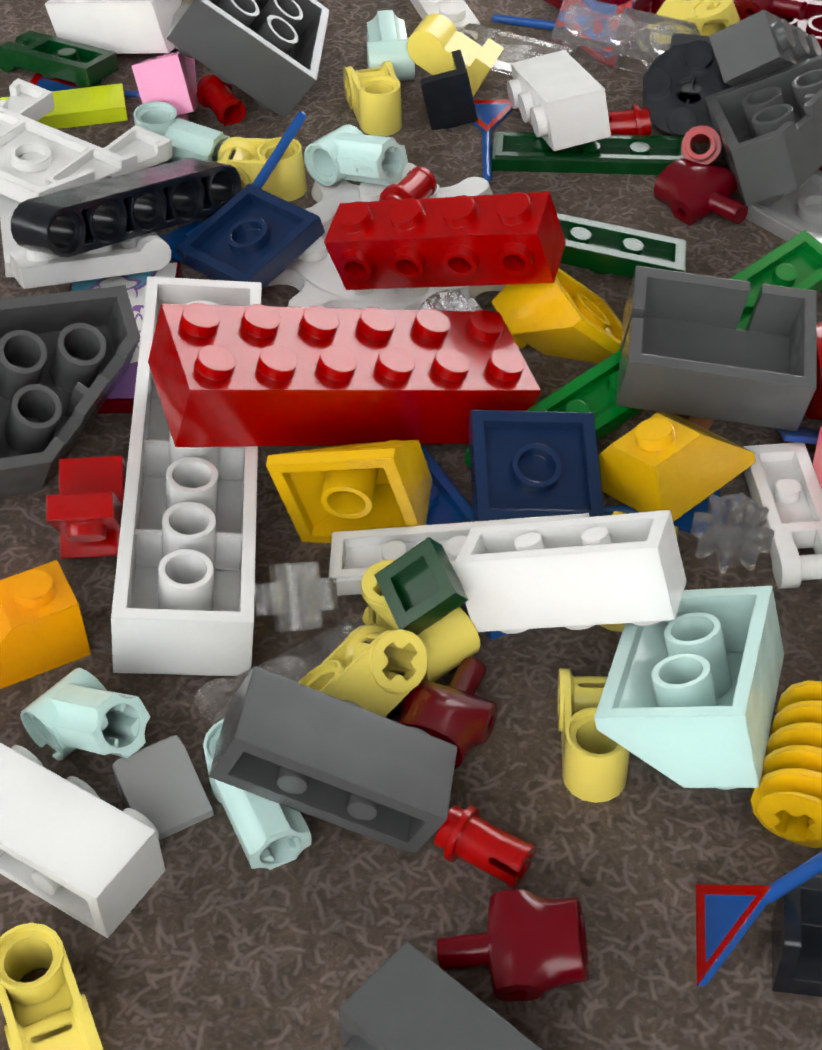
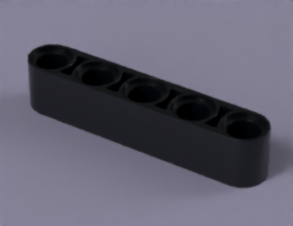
M186 158L27 199L20 203L13 212L11 233L16 243L25 249L58 257H71L213 215L241 191V179L236 168L229 164Z

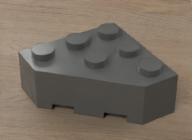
M184 0L173 16L166 39L173 43L181 54L189 58H195L213 70L220 80L237 86L253 97L255 102L263 109L272 110L281 117H287L317 81L330 10L317 0Z
M822 54L705 97L713 128L719 134L722 142L721 153L730 172L736 179L737 187L746 206L755 203L765 205L778 201L785 193L798 189L822 166Z
M126 285L0 299V498L42 490L58 469L59 459H65L127 371L139 342L140 334Z

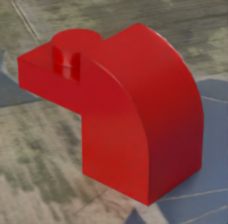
M123 456L59 459V494L46 495V521L60 533V559L118 556L127 462Z

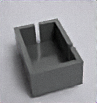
M636 266L623 313L620 349L622 355L619 362L616 406L797 431L817 389V291L762 284L746 330H740L736 328L750 293L749 281Z

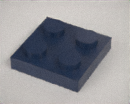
M248 184L176 247V251L183 264L213 280L262 283L263 290L325 233V230L318 215Z
M471 410L468 420L474 522L589 513V517L605 516L594 413Z

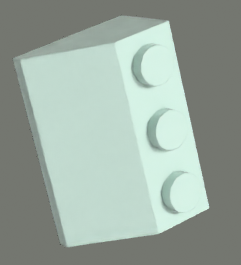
M756 586L684 590L675 620L662 621L650 626L625 623L594 716L597 730L683 788H717L722 790L759 788L784 658L773 587Z

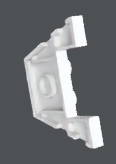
M19 78L13 81L9 87L10 97L7 100L0 99V194L22 203L27 199L147 169L173 157L172 139L137 125L133 126L105 148H101L38 122L40 118L54 110L53 92Z

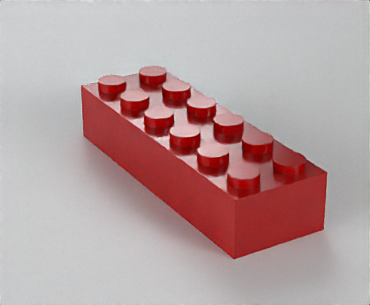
M203 303L161 304L148 359L175 447L348 445L386 442L389 440H419L420 444L469 443L468 420L471 410L526 411L535 405L541 391L500 312L486 310L437 311L434 309L397 310L376 307L365 309L325 308L322 306L274 307L261 304L250 306L207 305Z

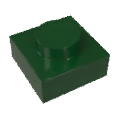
M430 537L374 575L398 629L410 631L416 635L469 600L443 546Z

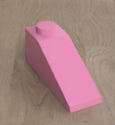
M179 51L151 57L132 65L142 104L150 101L167 102L177 109L178 118L189 121L187 113L194 112L198 108L195 58L186 57Z

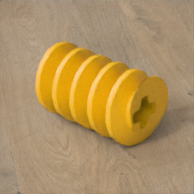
M807 680L792 684L780 696L776 715L770 730V737L767 742L759 788H754L751 804L754 815L770 832L810 848H822V681Z

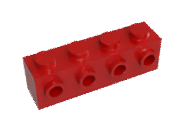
M550 191L339 203L324 244L345 289L363 290L554 283L566 241Z

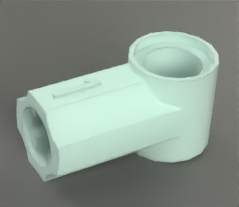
M393 10L377 11L376 16L367 22L368 68L381 67L383 61H391L399 81L415 80V62L410 58L407 51L408 39L405 21L398 18Z
M150 101L141 104L134 110L135 125L172 139L173 157L162 163L186 158L217 162L218 150L221 144L230 138V136L224 135L221 131L178 118L177 109L167 102Z
M349 124L343 125L309 144L304 152V163L307 171L317 183L324 186L333 185L341 179L389 186L402 180L404 167L408 163L405 145H399L391 137L364 135L357 127Z
M82 668L74 669L23 709L20 714L22 723L33 741L41 748L48 744L57 752L52 757L57 761L63 760L75 749L101 755L112 754L128 758L146 743L144 733L146 724L151 717L138 696L107 691L95 676Z
M224 719L214 724L205 735L203 748L208 775ZM209 777L212 794L218 802L222 803L252 869L267 868L271 870L297 859L298 855L311 845V833L300 811Z

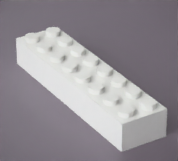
M147 276L111 613L113 673L247 677L251 671L254 630L258 446L175 447L148 359L161 304L203 303L207 305L234 306L261 304L262 283Z

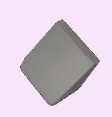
M177 735L163 739L138 750L128 758L122 757L113 763L112 769L118 793L125 807L134 809L146 816L156 827L159 833L158 840L214 816L213 809L187 750Z

